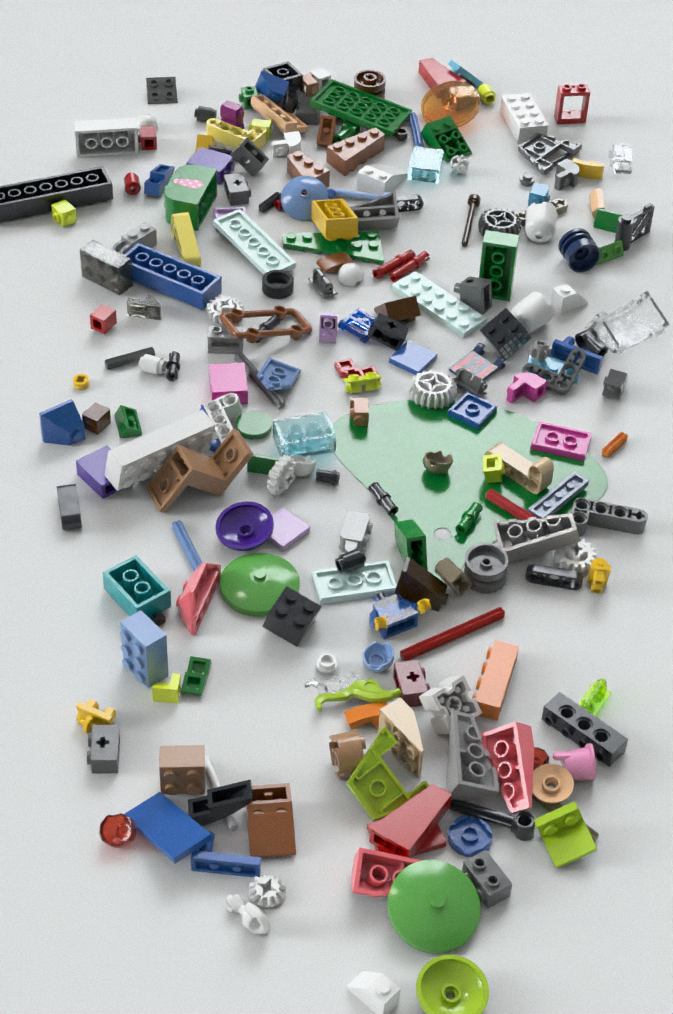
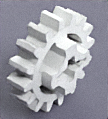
M221 295V298L215 297V300H210V303H207V315H209V319H213L214 323L219 321L220 324H223L220 320V314L230 312L233 308L244 311V305L241 304V300L237 301L236 297L232 299L230 296L225 298Z
M283 455V457L279 458V462H275L274 467L268 473V477H270L267 482L269 484L267 487L269 493L280 496V494H284V490L288 489L295 479L293 473L296 470L294 467L296 465L295 459Z
M585 539L557 548L554 552L555 563H560L559 568L566 567L567 570H579L581 573H584V569L589 571L592 561L597 558L596 548H591V542L586 544Z

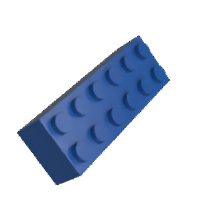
M137 243L119 259L120 276L201 310L207 307V303H210V300H214L215 297L222 293V276L140 243Z

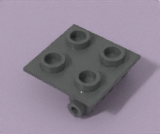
M176 77L146 78L148 104L178 103Z

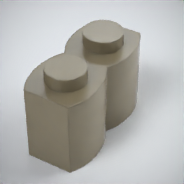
M449 558L441 559L436 564L435 573L458 596H462L472 586V581Z

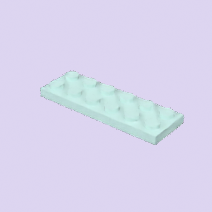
M241 209L213 220V226L261 273L265 274L271 270L289 271L296 268V262Z
M416 271L392 284L394 292L403 298L416 296L419 309L463 338L487 324L488 318Z

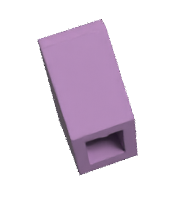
M320 313L319 342L336 343L338 314Z

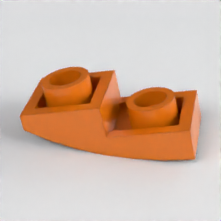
M387 702L365 704L345 711L344 714L351 730L361 727L370 721L374 727L379 725L380 709L388 705Z

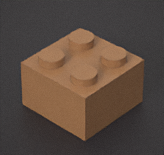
M205 745L160 746L159 772L162 794L196 795L205 793Z

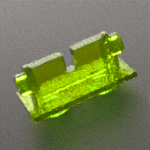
M600 679L596 680L595 684L592 683L578 705L596 716L611 694V691L607 690V681Z

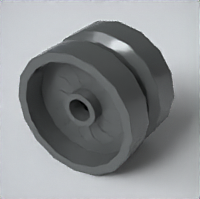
M484 542L469 548L465 555L464 573L472 581L470 589L485 594L494 593L502 589L507 579L509 560L506 551L502 547L494 543Z

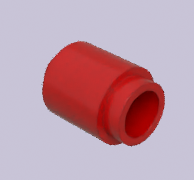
M133 172L127 173L124 177L125 191L129 195H136L141 190L139 177Z

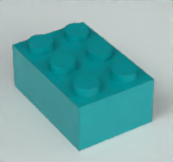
M137 555L102 572L104 589L129 616L141 610L150 618L154 617L153 615L158 612H163L171 607V590Z

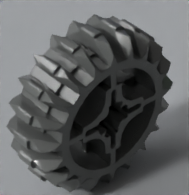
M502 208L489 209V211H484L479 217L478 229L481 236L485 235L486 230L519 235L521 221L518 214H514V211L510 212L508 209L503 210Z

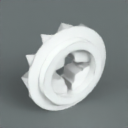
M264 873L261 877L255 876L254 881L250 882L249 897L253 903L260 907H274L284 899L286 886H284L282 878L278 879L275 874L269 876ZM271 885V890L263 895V888Z

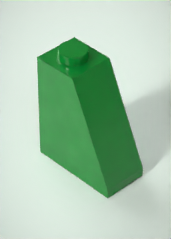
M413 519L394 522L395 541L403 562L405 563L406 557H409L428 570L426 535Z

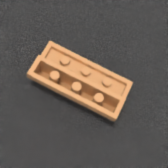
M265 95L252 96L251 105L253 109L265 119H272V124L283 134L308 131V126L294 114L284 111L280 103L273 102Z

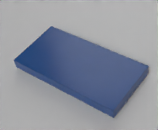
M158 792L123 814L124 820L174 864L212 841V836L206 829L161 792Z

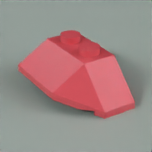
M202 563L191 574L189 580L185 581L183 593L177 598L176 607L179 609V617L193 636L196 635L220 583L221 565Z

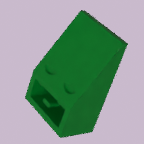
M451 115L426 123L420 132L426 145L446 162H450L456 155L467 156L472 154Z

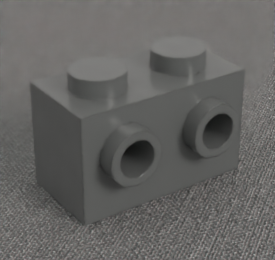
M486 850L463 861L462 872L471 880L476 888L480 902H483L487 909L510 897L512 882Z

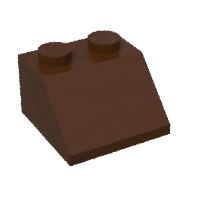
M416 296L387 302L374 308L376 314L379 312L399 323L406 320V323L416 321V317L421 316Z

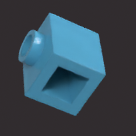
M534 183L529 192L528 206L533 203L542 204L543 202H549L550 186Z

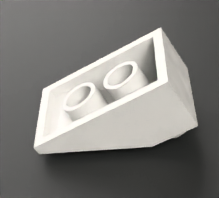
M383 164L365 165L358 172L357 188L368 193L382 195V193L391 192L407 177V173Z

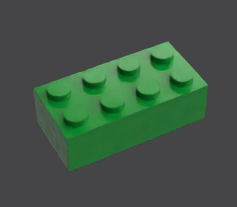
M489 230L485 232L479 278L491 279L492 299L510 301L520 235Z

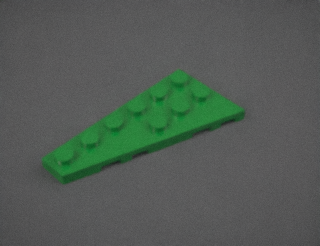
M379 231L358 232V237H353V239L337 238L335 241L325 239L321 232L282 234L283 249L300 252L310 250L313 251V254L318 255L320 252L327 253L328 255L346 252L352 260L362 259L364 263H370V261L378 262V265L381 266L384 264Z

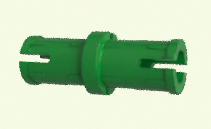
M473 502L468 511L462 514L461 521L455 527L457 533L465 535L470 526L475 524L477 516L483 510L480 503Z

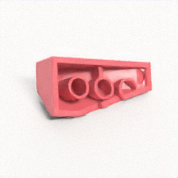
M513 722L481 733L482 744L485 750L488 749L491 766L496 768L498 782L501 786L500 791L510 813L515 814L531 809L534 767V742L531 726L520 722Z
M359 847L353 860L351 874L352 893L370 897L388 896L390 887L398 874L407 866L422 860Z

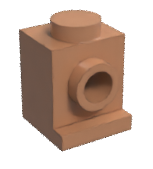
M312 73L303 75V90L301 92L306 97L315 96L319 92V83L313 78Z
M350 398V419L354 420V426H368V398Z

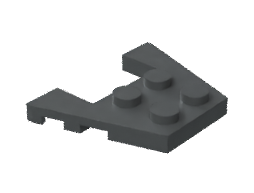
M536 133L518 146V151L543 175L553 169V164L545 159L562 149L574 155L582 149V143L572 144L570 140L564 139L560 141L556 140L554 136Z

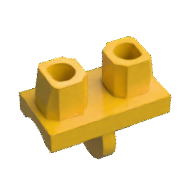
M602 558L594 559L590 565L587 584H591V593L602 594L603 586H606L611 565H608L607 561Z
M89 699L85 704L79 702L76 705L78 710L76 720L79 721V724L83 725L84 733L90 734L93 725H113L116 718L115 709L106 707L102 712L99 710V704L92 699Z

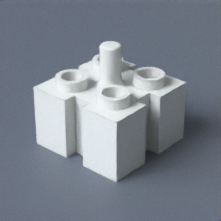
M464 675L450 676L438 684L439 688H431L419 696L425 711H431L433 714L430 721L437 734H450L451 712L453 710L472 714L474 718L482 713L476 699L470 698L467 693L471 689Z

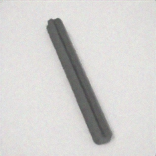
M242 352L236 353L234 355L235 361L237 363H245L246 373L279 409L285 407L286 401L276 390L268 391L257 377L259 371Z

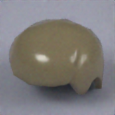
M442 451L436 453L426 452L423 458L424 467L435 475L446 473L453 462L452 455L443 456Z

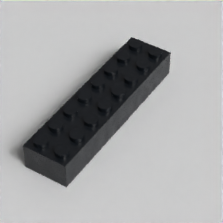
M101 166L0 186V222L52 212L51 205L62 200H66L74 208L112 200V182L104 167Z

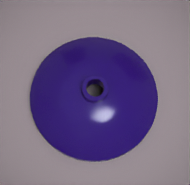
M245 501L235 503L223 510L217 518L215 529L219 541L227 548L236 551H249L262 546L268 541L274 530V521L271 512L265 506L256 502Z

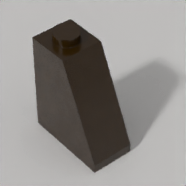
M406 557L394 594H399L403 599L413 603H417L422 599H429L431 610L439 612L441 605H446L449 596L446 593L448 586L446 583L411 558Z

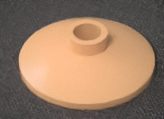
M544 764L533 771L532 794L538 800L548 804H557L565 801L572 794L574 780L570 772L564 767L557 764Z

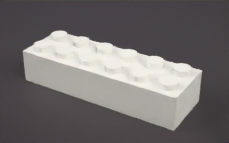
M200 410L111 449L108 452L105 477L118 491L156 474L178 445L205 453L210 449L215 424L203 410Z

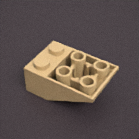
M400 697L380 709L378 734L384 727L389 729L398 742L390 749L392 754L399 758L405 764L406 769L419 779L421 777L424 749L415 713Z

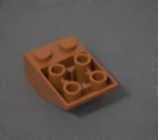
M290 783L252 786L253 801L245 806L250 856L266 858L296 855Z

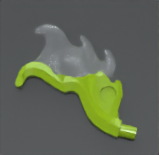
M350 672L352 677H347L343 674H332L333 680L312 678L305 683V688L313 686L318 690V696L314 701L318 712L323 711L322 704L325 702L348 701L350 698L356 697L368 702L377 703L393 701L394 698L402 696L399 688L391 691L384 690L377 681L372 678L365 680L364 676L359 672Z

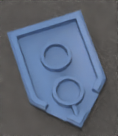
M269 357L257 373V377L268 391L285 390L291 388L301 370Z

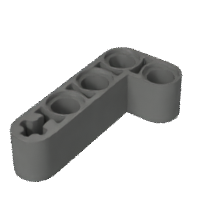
M577 498L573 503L571 513L579 537L585 534L587 525L639 535L644 532L648 519V514L644 510L587 498Z

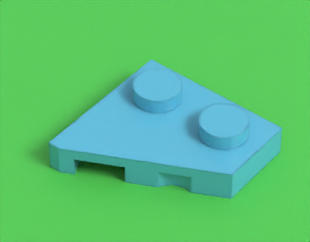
M452 59L448 63L452 67L451 71L465 81L469 79L478 87L483 84L482 81Z

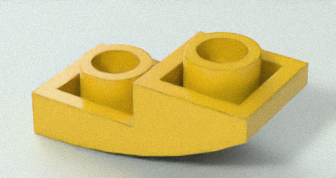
M576 158L572 160L579 166V177L589 179L603 178L604 164L592 160L588 163Z

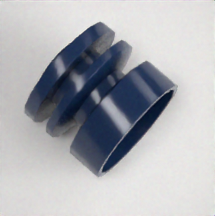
M572 229L564 234L559 241L558 249L570 269L574 272H586L598 263L601 255L600 249L585 229Z

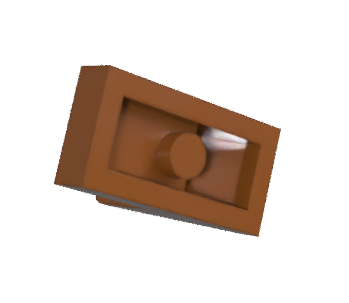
M321 115L317 146L327 147L333 144L336 117Z

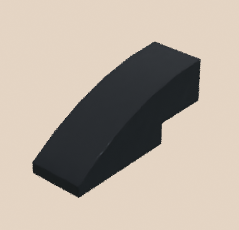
M251 780L207 789L206 796L189 799V816L199 825L204 826L234 814L253 801Z

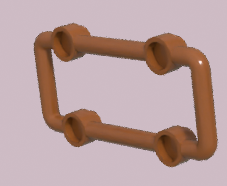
M275 306L274 309L254 311H242L233 308L230 312L220 314L221 322L231 334L238 339H246L249 343H256L260 337L290 335V338L294 340H299L303 334H310L313 329L298 310L283 306ZM272 315L278 316L280 321H282L286 315H293L303 327L291 325L288 329L261 331L255 328H248L246 332H239L232 323L238 324L242 321V318Z

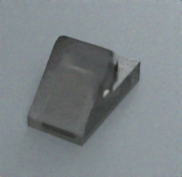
M148 293L146 300L128 298L127 315L161 320V304L150 293Z

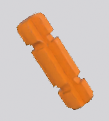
M620 432L602 449V455H605L606 458L610 457L627 441L628 435Z

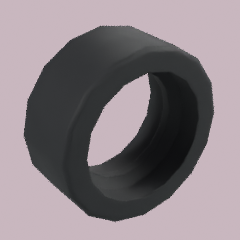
M271 270L263 275L262 291L266 296L273 299H282L293 293L294 278L289 272ZM276 282H278V283H284L285 285H282V286H274V285H271V283H276Z

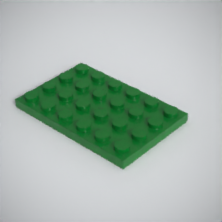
M333 79L309 103V106L314 107L316 110H322L329 115L340 117L344 121L353 122L357 126H363L369 130L377 128L386 137H392L407 121L413 111Z

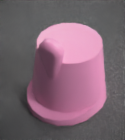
M587 743L584 748L553 752V759L561 760L562 767L570 772L573 780H596L595 753L591 743Z

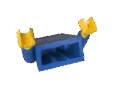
M380 592L374 596L375 602L373 604V611L369 616V626L376 631L379 630L384 640L415 628L418 623V613L424 614L425 610L432 609L429 599H422L417 603H413L403 599L399 594L386 597L383 592Z

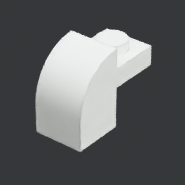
M299 131L284 133V140L272 141L273 158L285 157L295 151H301Z

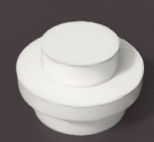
M323 654L317 660V668L323 673H332L337 669V660L331 654Z

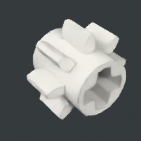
M456 155L450 161V168H452L455 174H463L468 170L469 161L464 155Z

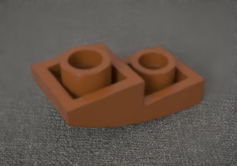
M346 252L331 254L320 258L316 262L324 273H337L344 264L354 263Z

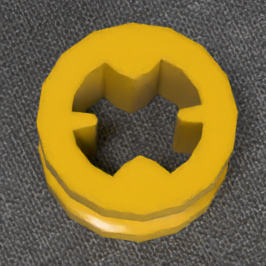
M77 374L73 377L76 389L85 390L90 386L89 377L86 374Z

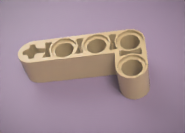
M503 443L496 444L484 454H502L505 475L534 494L540 493L552 483L554 464L548 457H542L536 463H532Z

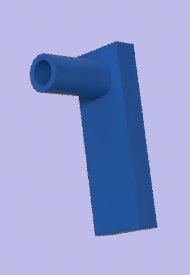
M568 336L563 341L555 339L550 356L566 362L570 352L578 348L573 346L575 344L574 338ZM582 349L586 354V360L581 369L598 374L603 357ZM578 355L577 357H575V361H574V364H575V365H576V361L578 360V358H581L580 355Z
M208 831L212 836V841L191 854V871L253 878L255 876L260 877L261 857L212 852L215 838L213 832Z

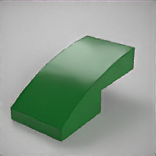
M190 656L181 693L202 696L212 663L211 659Z

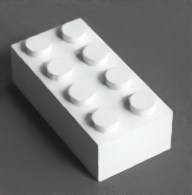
M530 93L502 96L500 112L518 144L525 142L536 133L547 135L548 124Z
M136 117L74 121L77 158L139 154Z

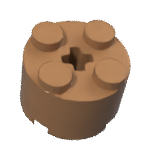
M356 730L329 736V739L332 740L329 742L331 761L333 766L338 767L339 771L335 772L338 779L351 777L364 757L363 749H366L365 739Z

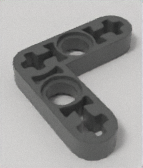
M579 348L572 350L559 374L533 363L524 365L522 373L533 370V374L538 375L539 373L540 377L549 376L551 381L547 382L546 389L559 395H565L570 391L583 367L586 354ZM578 355H580L581 358H578V360L576 361V365H575V364H574L575 357H577ZM568 368L574 369L575 373L573 375H567L565 373V370ZM564 379H566L565 387L559 388V385H562Z

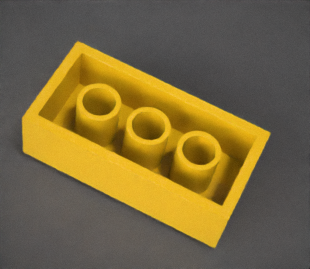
M343 199L312 201V221L325 239L335 241L337 238L350 240L353 237H358V217Z

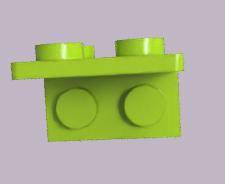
M575 801L534 819L556 868H560L597 851V847Z

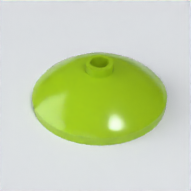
M441 955L428 961L419 972L416 981V995L420 1006L426 1014H482L489 999V985L482 970L471 960L458 955ZM446 995H452L454 999L450 1000Z

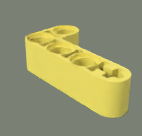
M211 118L207 120V135L213 136L218 142L235 148L247 137L259 149L266 144V128L262 126H257L247 131L219 119Z
M189 213L172 214V237L177 240L182 261L200 267L201 257Z

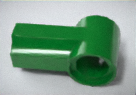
M344 122L341 130L333 137V141L336 143L358 135L360 133V126Z

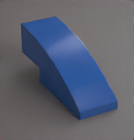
M159 164L150 171V178L144 183V194L159 197L163 193L165 185H168L175 167Z

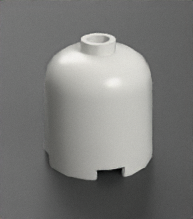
M543 202L542 204L533 203L528 207L526 211L525 232L529 239L537 243H544L553 238L558 220L556 207L548 202Z
M536 291L522 299L511 310V313L526 328L528 333L536 331L554 317L552 305H548L544 300L546 297Z

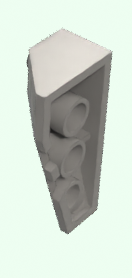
M454 710L451 712L446 775L447 792L452 794L451 799L466 802L497 795L499 793L498 773L496 768L491 766L489 761L490 754L488 749H484L481 742L482 735L474 716Z

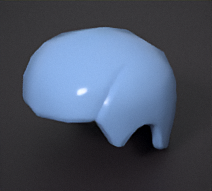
M375 641L366 647L362 653L363 664L370 671L376 673L388 670L394 662V648L388 642L378 643Z

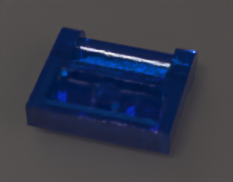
M358 308L341 319L338 323V328L350 332L360 338V341L363 343H367L370 339L367 334L375 317ZM350 323L353 324V325H355L356 327L360 328L361 330H363V331H365V332H362V331L358 330L357 328L351 326Z

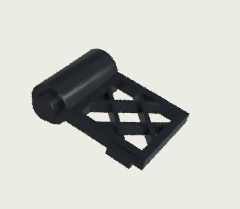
M653 204L645 205L643 209L631 216L625 214L618 218L614 242L622 240L623 251H627L630 248V243L650 233L655 208Z

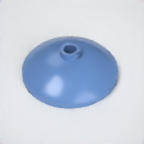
M298 176L291 179L284 186L281 193V204L284 211L290 217L299 221L312 220V201L329 200L325 185L312 176Z

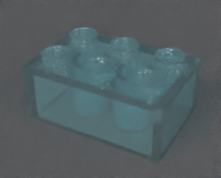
M326 411L273 420V439L280 457L293 454L306 457L308 455L313 456L336 452V433Z

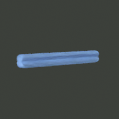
M174 521L172 529L193 571H195L203 562L182 521Z

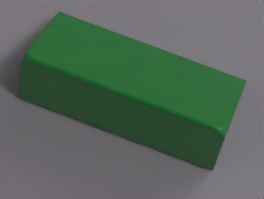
M598 208L593 227L616 233L618 218L625 214Z
M120 405L114 414L120 438L141 436L142 430L136 409Z

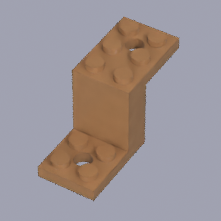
M232 429L212 456L178 445L147 484L146 489L158 510L163 513L167 512L187 485L221 496L254 454L240 432Z

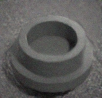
M531 173L522 174L520 176L521 185L525 187L532 186L535 182V177Z

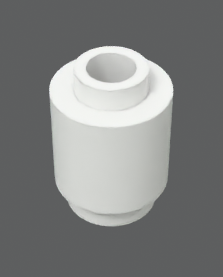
M145 354L139 360L141 371L159 375L164 374L167 362L161 357Z

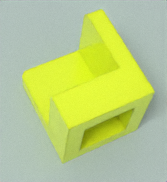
M172 673L170 683H156L153 685V701L178 703L181 690V674Z

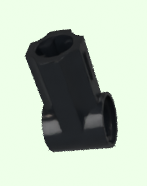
M593 328L575 335V342L578 347H585L590 352L602 357L608 353V347L598 339L597 332Z

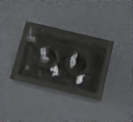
M94 240L80 249L82 277L118 295L123 294L133 286L131 258Z

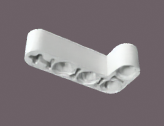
M234 393L219 397L206 405L207 414L215 424L214 430L221 443L233 429L229 420L238 417L243 411L237 394Z

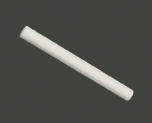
M206 756L205 770L213 788L220 787L221 783L209 756ZM234 815L225 817L231 831L236 830L238 824Z

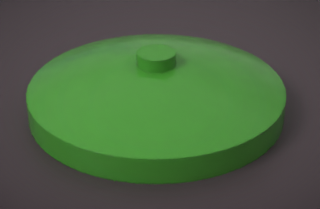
M251 553L238 557L224 568L220 577V593L225 603L233 610L253 617H266L286 586L298 593L300 589L299 575L293 565L279 556L268 553Z
M423 860L407 866L395 878L387 898L388 916L396 933L408 945L424 953L445 954L457 950L471 938L479 924L481 905L475 886L460 869L443 861Z

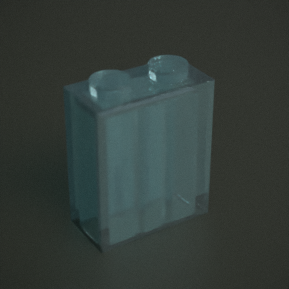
M414 146L408 168V180L438 183L443 165L444 150Z

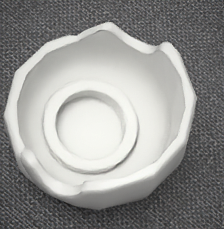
M141 114L136 118L139 132L140 127L154 126L157 131L158 125L154 116Z
M355 263L344 264L338 274L339 282L351 287L358 281L361 283L364 277L363 269Z
M297 454L289 456L295 459L294 462H296L294 466L296 470L293 472L295 475L304 477L314 471L316 458L312 461L310 455L306 457Z

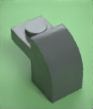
M568 158L558 163L554 188L558 191L568 185L574 188L578 182L579 166Z
M610 369L608 377L605 376L603 382L602 396L620 400L628 380V373Z

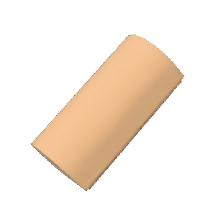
M595 189L589 195L592 217L594 219L598 208L605 210L601 189Z

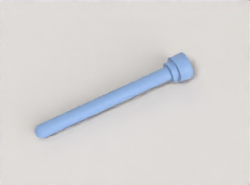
M333 189L336 192V196L374 200L381 195ZM390 192L382 193V196L387 195Z

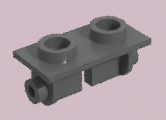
M315 268L313 270V277L308 278V280L320 296L325 298L338 294L333 284L324 276L322 270Z
M463 368L457 369V377L453 378L457 387L466 389L469 393L478 397L487 395L485 392L488 387L486 381L477 376H474L471 381L472 373Z

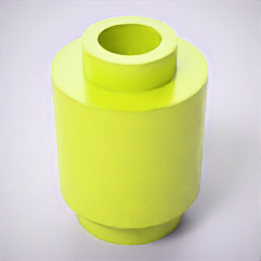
M485 83L478 87L477 91L481 100L486 104H492L496 99V94L491 86Z

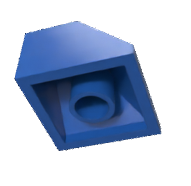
M261 70L255 87L260 94L265 95L273 102L281 104L289 81Z
M72 399L39 413L41 435L44 443L70 446L86 439L84 423Z

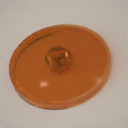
M449 81L433 87L425 94L421 102L422 116L427 123L451 115L457 127L469 123L480 109V98L477 90L470 84L461 81Z

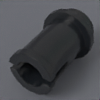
M317 469L316 481L330 482L332 485L339 483L340 473L337 470L326 471Z

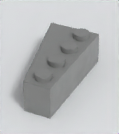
M572 514L550 515L539 519L528 517V520L508 519L507 522L492 521L498 545L506 551L509 558L508 563L580 542Z

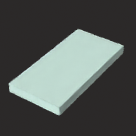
M389 560L367 563L364 567L347 574H341L337 568L317 570L311 573L320 605L371 598L380 592H383L385 595H392L397 586Z

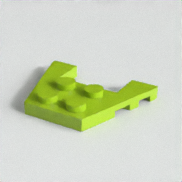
M387 727L381 729L346 783L372 820L389 815L430 786L425 780L407 793L381 758L385 752L398 743Z

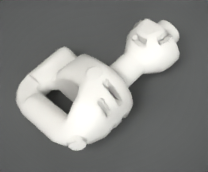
M231 894L226 898V903H228L226 906L227 910L233 913H240L242 915V924L254 934H267L269 932V920L260 908L250 902L245 905L244 899L239 894L234 896Z

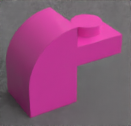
M518 373L514 375L513 383L507 388L506 401L512 404L524 396L535 402L545 395L547 381L533 373Z

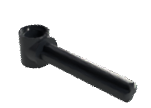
M451 799L449 808L451 811L511 828V833H514L515 837L521 841H528L534 836L535 817L531 812L521 811L513 816L466 801Z

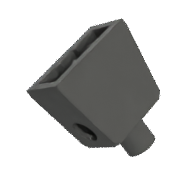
M470 276L461 283L454 285L453 290L455 293L460 294V301L483 315L492 308L491 279Z

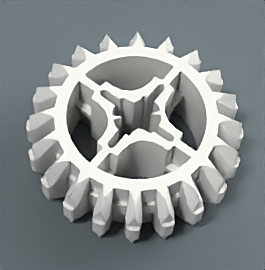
M423 371L422 374L417 373L416 376H413L409 383L411 401H415L416 405L421 404V407H428V409L434 408L436 410L437 407L443 409V406H449V403H453L457 394V386L454 379L450 378V375H445L444 372Z

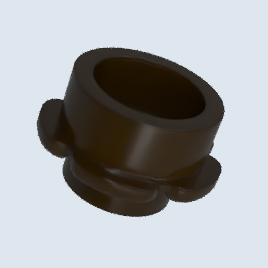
M399 128L394 134L395 138L398 141H405L409 136L408 130Z

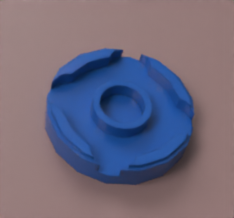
M465 815L456 818L450 824L447 834L448 843L457 854L473 857L485 850H489L492 844V830L489 824L481 818H470L471 816Z

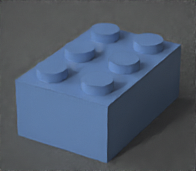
M141 610L121 621L122 663L125 669L130 670L138 682L143 683L147 688L168 677L167 635Z

